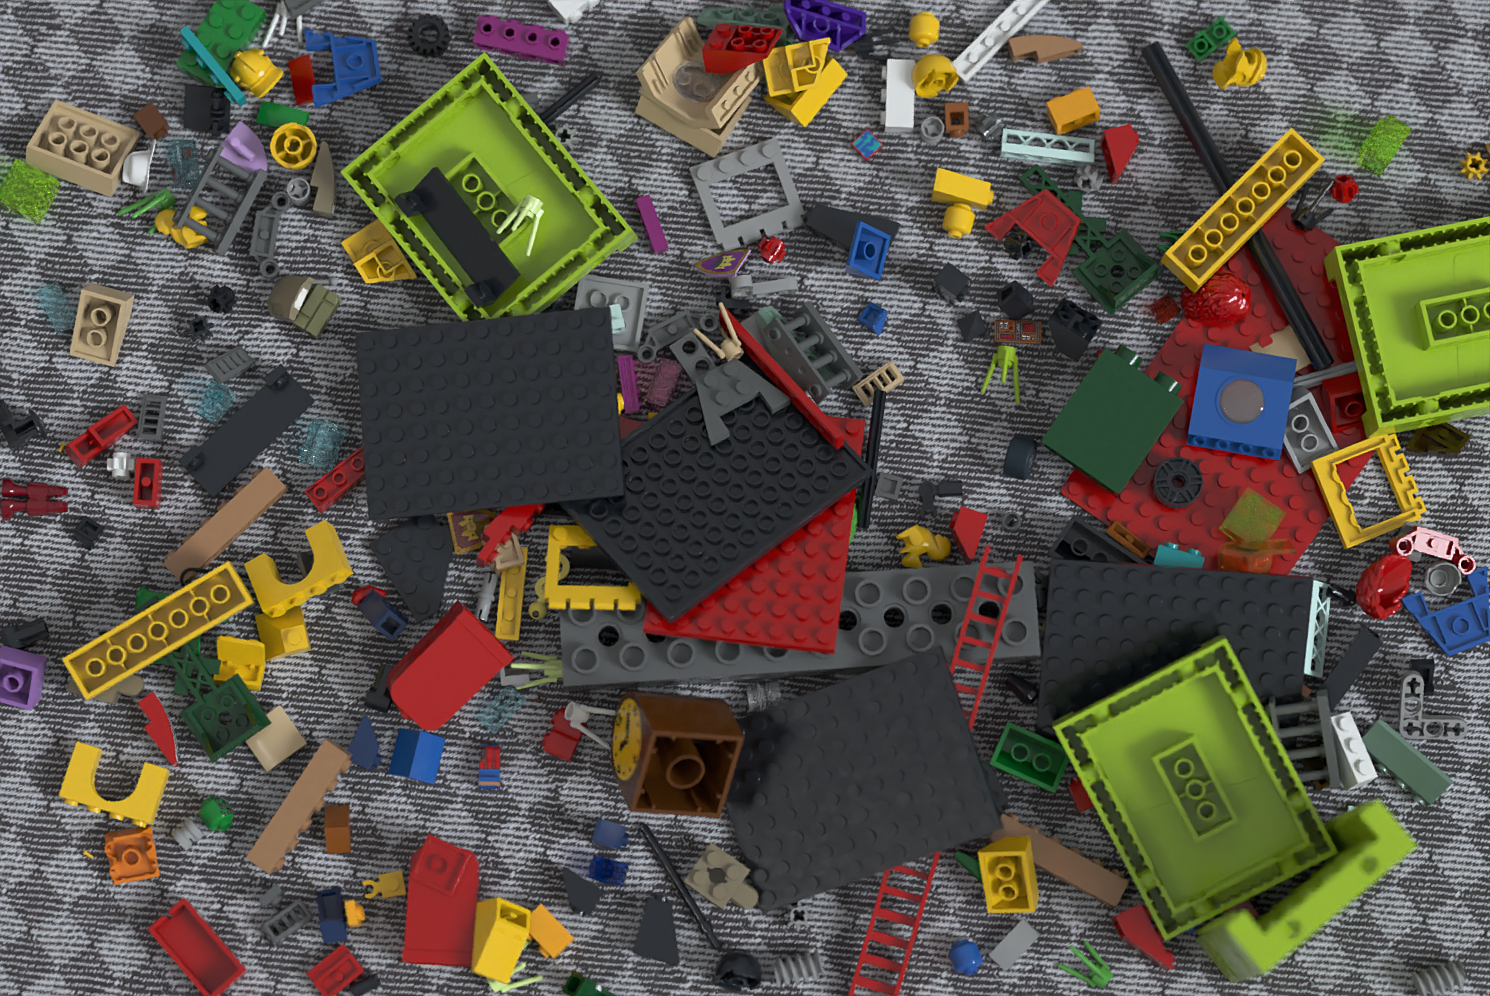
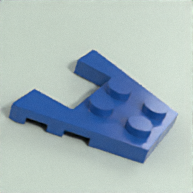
M304 30L307 52L331 49L336 83L312 85L315 108L382 83L376 40L353 36L342 38L333 36V33L324 32L323 35L313 33V30Z
M1486 566L1474 570L1470 574H1465L1474 597L1430 613L1421 591L1400 600L1402 605L1447 657L1490 641L1489 586L1487 584L1488 571Z

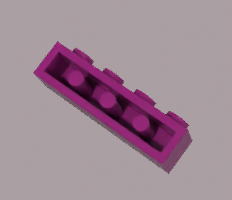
M488 14L484 17L478 16L473 38L475 49L562 67L565 64L570 42L569 34H566L564 30L556 28L552 29V31L545 30L537 24H530V26L521 25V22L508 19L507 21L498 20V17Z

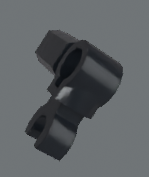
M962 480L940 481L938 485H934L930 481L921 483L918 488L919 501L923 503V507L919 512L920 518L924 519V511L927 509L933 512V518L937 517V509L933 506V502H936L935 495H939V498L963 496Z

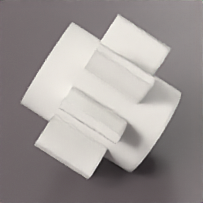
M116 452L113 453V459L107 458V470L112 472V477L130 478V472H135L136 461L131 459L130 453Z

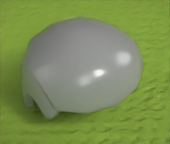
M1447 561L1432 563L1426 569L1423 576L1425 587L1431 594L1437 596L1453 594L1454 590L1462 582L1459 569Z

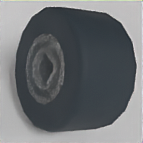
M1015 435L1012 438L1004 460L1003 473L1005 476L1023 481L1029 478L1037 454L1038 444L1036 440Z

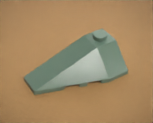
M747 6V9L735 11L732 7L704 8L697 18V23L714 29L716 24L722 23L780 28L782 33L773 48L780 47L786 40L792 44L794 39V31L783 11V6H769V10H755V6Z
M772 306L757 311L755 315L772 358L808 396L809 393L763 331L777 316L783 324L788 321ZM793 331L789 332L797 343L806 339L804 336L800 338ZM810 347L803 350L810 361L821 357L818 351L815 352ZM827 364L816 369L824 380L835 375Z

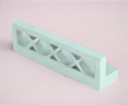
M1003 128L1000 157L1086 167L1088 163L1091 165L1094 163L1095 140ZM1007 135L1017 136L1022 143H1006ZM1032 139H1040L1045 146H1029L1027 143ZM1059 141L1063 142L1068 149H1053L1051 145ZM1079 144L1089 145V152L1074 151V148Z
M1314 580L1304 675L1322 678L1331 599L1326 596V590L1328 586L1332 587L1329 584ZM1319 588L1323 589L1321 601L1318 597ZM1317 613H1319V615H1320V622H1319V623H1317V621H1316V614H1317ZM1315 635H1316V637H1317V639H1318V642H1317V646H1316V647H1315V645H1314V643H1313V642H1314V636H1315ZM1312 659L1315 661L1314 671L1311 670Z

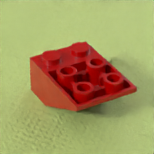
M727 23L716 24L702 48L705 72L730 74L768 58L782 33V29L769 26L753 27L750 25H729Z
M1140 903L1111 918L1122 941L1163 970L1168 971L1174 968L1172 963L1175 962V959L1169 949H1164L1161 943L1164 938L1158 927L1154 928L1150 920L1153 917L1147 906L1143 907Z

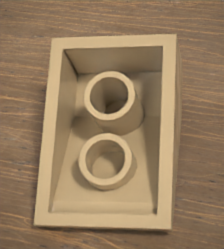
M89 283L82 288L69 355L114 367L130 320L135 295L94 283Z

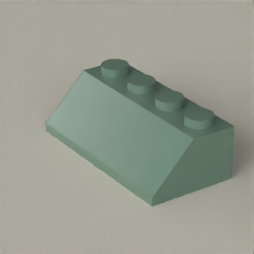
M1381 718L1372 723L1361 736L1369 757L1377 763L1375 767L1385 775L1387 773L1395 779L1393 782L1400 789H1407L1413 794L1412 799L1421 806L1424 804L1426 806L1431 805L1454 782Z

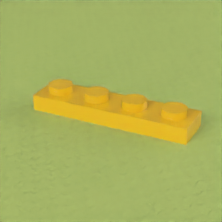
M520 547L525 561L524 565L502 570L495 633L499 640L519 642L528 547Z

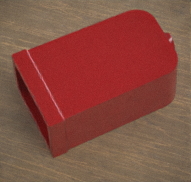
M458 600L444 617L390 670L386 677V686L393 701L396 703L395 706L399 709L398 712L407 721L411 718L422 729L432 731L442 727L503 667H506L514 657L509 649Z
M421 848L416 850L411 857L410 872L421 851ZM461 848V849H464V850H466V851L472 853V852H471L470 850H468V849ZM473 853L453 898L409 879L405 941L402 952V962L405 964L472 967L477 902H479L480 863Z

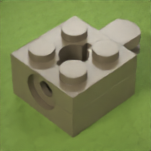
M133 674L95 696L92 700L116 706L120 694L131 697L139 696L144 690V680L138 674ZM71 675L66 691L84 697Z
M712 842L684 880V884L722 911L730 900L740 908L747 910L753 908L758 901L757 891L744 882L750 869Z

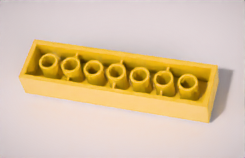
M1290 128L1164 254L1161 262L1195 293L1321 167L1325 158L1295 130Z
M228 561L64 657L62 660L85 699L90 700L255 602L233 564Z

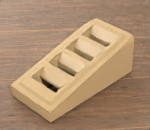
M891 360L852 389L864 407H867L873 403L875 391L870 385L871 381L875 383L879 390L888 393L903 383L904 377ZM889 370L895 378L893 382L886 374V371ZM881 375L887 386L884 387L877 377ZM864 386L872 395V397H870L869 399L862 390V387Z

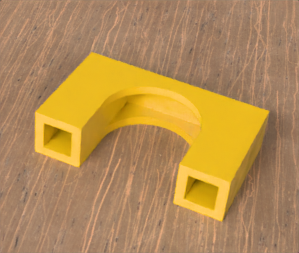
M326 520L305 530L314 554V563L310 573L302 581L295 584H284L274 560L265 553L244 564L261 609L271 618L284 615L288 609L304 604L310 597L324 593L327 588L334 584H340L347 577L353 575L335 527Z
M76 742L59 793V797L65 799L64 803L77 807L78 803L87 805L86 810L100 814L101 810L110 812L109 817L123 821L124 817L133 819L131 824L143 828L146 827V824L153 826L170 770L145 762L135 791L122 801H106L98 794L94 784L95 773L103 750Z

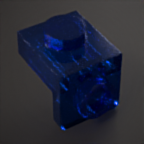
M594 855L593 861L589 865V879L624 887L629 864Z

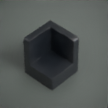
M1016 280L997 291L998 307L1014 321H1019L1034 311L1033 295Z

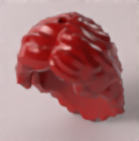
M1215 272L1195 293L1187 286L1184 287V291H1181V307L1186 315L1192 317L1195 321H1236L1241 317L1247 316L1251 311V289L1241 278L1233 274Z
M1395 552L1386 553V555L1380 557L1378 561L1371 563L1363 571L1356 584V602L1367 615L1375 619H1386L1388 616L1399 611L1401 607V602L1399 601L1405 596L1410 587L1408 580L1412 572V563L1408 556L1398 555Z

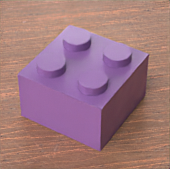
M2 645L0 647V702L31 711L41 700L47 657Z

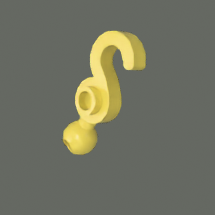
M561 553L560 563L563 565V568L559 572L558 581L565 579L570 571L569 561ZM546 576L537 581L535 592L538 599L529 606L528 610L529 615L536 620L544 618L547 614L544 599ZM539 613V616L535 618L533 617V614Z

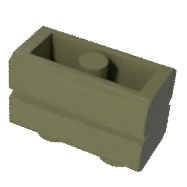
M316 283L314 288L310 287L305 297L306 301L292 323L297 329L318 340L341 304L342 299L339 295Z

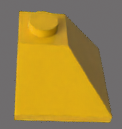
M301 605L288 609L280 617L271 618L265 613L255 615L260 641L265 645V662L312 651Z

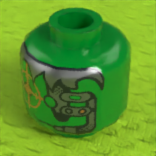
M210 796L201 803L199 816L209 830H220L223 832L231 827V821L235 813L224 797Z

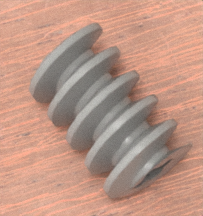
M814 950L812 958L808 952L804 953V959L797 953L795 954L794 961L787 955L785 963L782 962L780 957H777L775 965L773 964L777 988H780L781 980H784L785 984L790 986L791 978H793L796 984H799L800 977H803L805 982H809L810 975L813 976L815 981L818 980L819 973L824 977L821 956L818 950Z
M1459 959L1456 960L1455 965L1452 962H1447L1446 968L1443 964L1438 965L1437 971L1433 966L1428 968V973L1421 969L1419 970V976L1416 972H1412L1415 988L1421 996H1427V992H1430L1432 996H1436L1437 989H1439L1442 995H1445V987L1454 992L1455 984L1458 985L1460 990H1463L1464 982L1466 981L1465 971Z

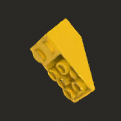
M499 897L477 902L472 972L497 982L508 984L529 935L530 910Z

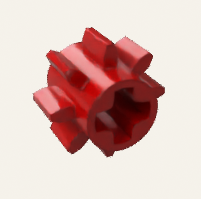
M1341 174L1335 177V182L1329 189V194L1333 195V199L1337 202L1348 203L1355 198V194H1358V183H1355V179L1350 175Z
M771 236L769 240L764 237L757 247L760 250L758 256L770 265L775 261L780 263L786 254L783 250L785 244L775 236Z

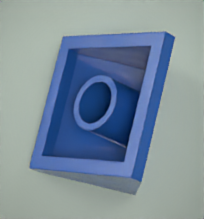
M857 221L845 273L880 280L891 236L862 221Z
M399 728L388 774L434 785L446 739L419 730Z

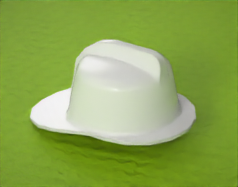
M153 139L149 150L129 154L123 164V181L142 187L143 193H146L148 187L149 167L156 139Z

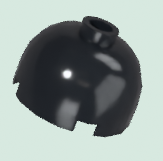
M736 948L732 952H728L720 957L714 970V982L718 981L717 986L731 991H742L741 987L750 986L749 991L755 990L761 986L762 969L756 957L747 953L745 949Z

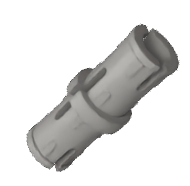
M485 572L481 591L477 593L478 602L474 612V616L483 622L488 620L487 617L491 603L496 598L494 593L500 577L495 574L490 575Z

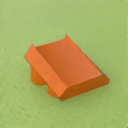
M146 825L145 828L136 827L115 832L111 831L104 835L106 842L105 852L109 860V871L113 885L160 876L151 826Z

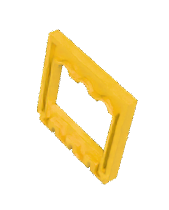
M1395 433L1389 436L1387 434L1371 437L1309 462L1344 549L1402 527L1406 521L1414 522L1422 519L1420 514L1427 511L1421 496L1413 498L1412 494L1419 492L1413 475L1404 476V472L1409 471L1410 468L1404 453L1395 454L1396 450L1401 449ZM1376 449L1402 513L1362 530L1360 525H1358L1354 515L1355 512L1347 498L1346 490L1336 471L1335 464Z
M549 526L544 595L545 602H549V609H566V603H570V609H590V603H594V609L614 610V604H618V610H635L636 604H641V593L630 581L629 587L558 585L561 549H566L568 546H578L579 549H590L592 546H598L580 526Z

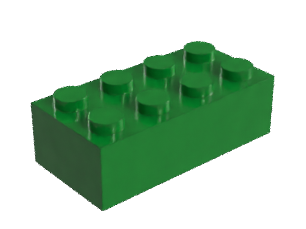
M216 0L194 35L230 77L235 53L248 49L266 21L267 15L264 9L248 0ZM185 48L176 62L179 71L204 86L223 88L221 84L216 86L209 77L211 72L207 67L203 69L195 60L196 53L192 49L188 51Z

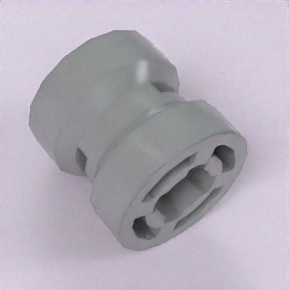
M937 117L926 118L922 122L920 129L921 139L927 144L938 143L944 132L943 122Z
M294 178L288 183L287 194L291 199V203L297 206L307 204L311 199V190L308 182L303 178Z
M191 818L184 822V826L181 829L176 828L171 833L186 851L192 847L193 841L200 840L205 836Z

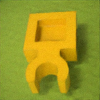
M402 870L378 875L380 882L372 880L363 882V886L372 885L374 888L371 894L365 895V898L368 899L376 897L381 892L383 899L407 894Z

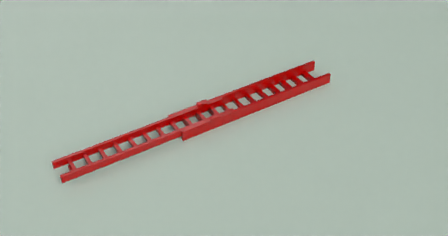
M988 545L985 546L950 665L952 676L956 665L983 672L979 689L955 683L957 690L977 695L972 712L964 710L966 717L970 718L968 724L971 731L1023 558L1022 555L1018 554L1013 574L1006 573L1007 570L998 567H985L991 547ZM983 572L1010 580L1006 597L978 589ZM976 595L1004 603L999 620L972 613ZM969 619L997 626L992 643L965 636ZM962 642L990 649L986 665L982 666L958 659ZM941 851L929 855L933 857L929 873L902 865L891 868L895 871L926 879L922 896L886 885L890 869L884 871L848 996L854 995L856 985L891 996L899 995ZM883 893L920 903L916 917L880 907ZM876 917L913 927L910 939L906 940L873 930ZM874 940L906 950L903 962L900 963L867 953L869 941ZM863 962L899 973L896 986L860 976Z

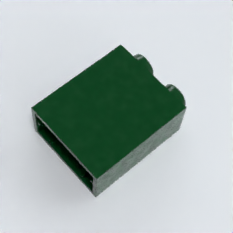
M1121 344L1114 353L1107 348L1103 350L1040 443L1117 497L1184 402L1176 396L1182 388L1177 381L1161 371L1156 374L1154 379H1151L1138 370L1143 359Z

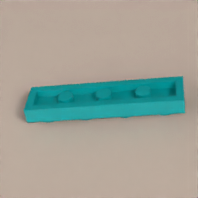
M186 25L180 30L182 36L180 41L188 51L192 49L196 53L195 60L203 69L207 67L210 70L211 74L209 77L216 86L221 84L226 91L223 94L230 103L236 102L241 107L247 102L244 94Z

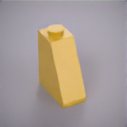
M937 168L931 201L950 205L961 203L973 209L986 211L987 204L992 205L994 191L990 190L991 183Z

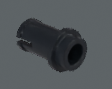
M1335 583L1330 584L1333 588L1328 586L1326 590L1327 597L1341 602L1344 607L1355 605L1356 594L1354 590L1344 589Z
M368 973V977L349 985L353 996H362L374 989L377 991L378 987L382 986L376 973L372 975Z

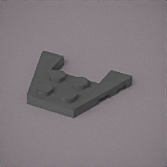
M736 358L695 378V385L711 446L730 437V432L720 419V416L760 396L772 414L791 404L790 398Z

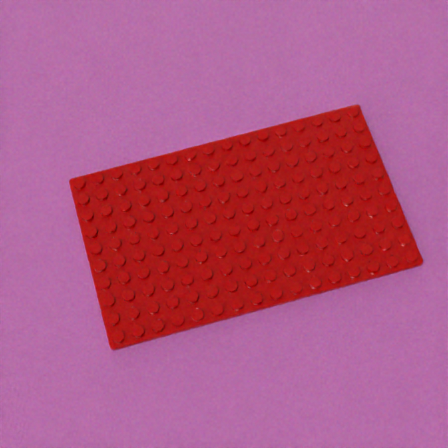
M1283 204L1261 228L1335 361L1329 367L1353 361L1355 358L1336 280L1328 281L1323 260L1334 247L1341 246L1342 244L1316 226L1312 231L1297 229L1292 224L1293 218L1291 214L1294 211ZM1244 243L1216 272L1238 276L1250 287L1251 311L1247 316L1228 322L1220 320L1217 322L1195 321L1192 317L1185 314L1144 371V374L1151 379H1154L1156 374L1161 371L1177 381L1182 388L1176 396L1184 402L1119 496H1115L1076 468L1061 487L1060 492L1107 527L1114 520H1117L1151 547L1147 555L1154 560L1159 544L1164 545L1165 541L1178 544V549L1187 552L1188 548L1201 551V556L1205 557L1202 568L1288 575L1330 516L1312 468L1299 474L1283 447L1280 460L1186 445L1204 344L1251 351L1249 347L1259 342L1262 348L1272 344L1273 339L1270 335L1290 325L1247 244ZM1310 364L1295 372L1294 378L1315 372L1316 370ZM1240 379L1225 386L1221 392L1219 404L1222 413L1227 419L1234 423L1245 424L1259 417L1264 407V398L1261 389L1255 383ZM1322 384L1306 388L1311 392L1339 450L1367 439L1364 426L1332 433L1327 410L1323 402ZM1361 402L1363 405V410L1359 414L1360 416L1367 412L1366 404L1364 402ZM1345 421L1343 424L1351 423L1352 421ZM1376 449L1335 464L1336 471L1346 492ZM1182 457L1189 459L1202 472V491L1195 502L1186 508L1173 509L1166 507L1158 501L1153 493L1152 482L1154 474L1161 463L1169 458ZM1172 479L1174 487L1182 488L1184 486L1181 479Z

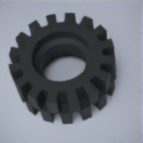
M426 13V16L423 17L421 14L418 16L419 19L416 20L414 18L412 25L408 27L409 32H407L409 44L418 56L423 55L424 58H428V56L436 58L435 55L439 54L440 56L443 54L442 51H446L448 48L447 44L450 43L448 26L442 18H438V15L430 16V13ZM426 28H432L438 33L436 41L431 44L423 43L420 39V33Z

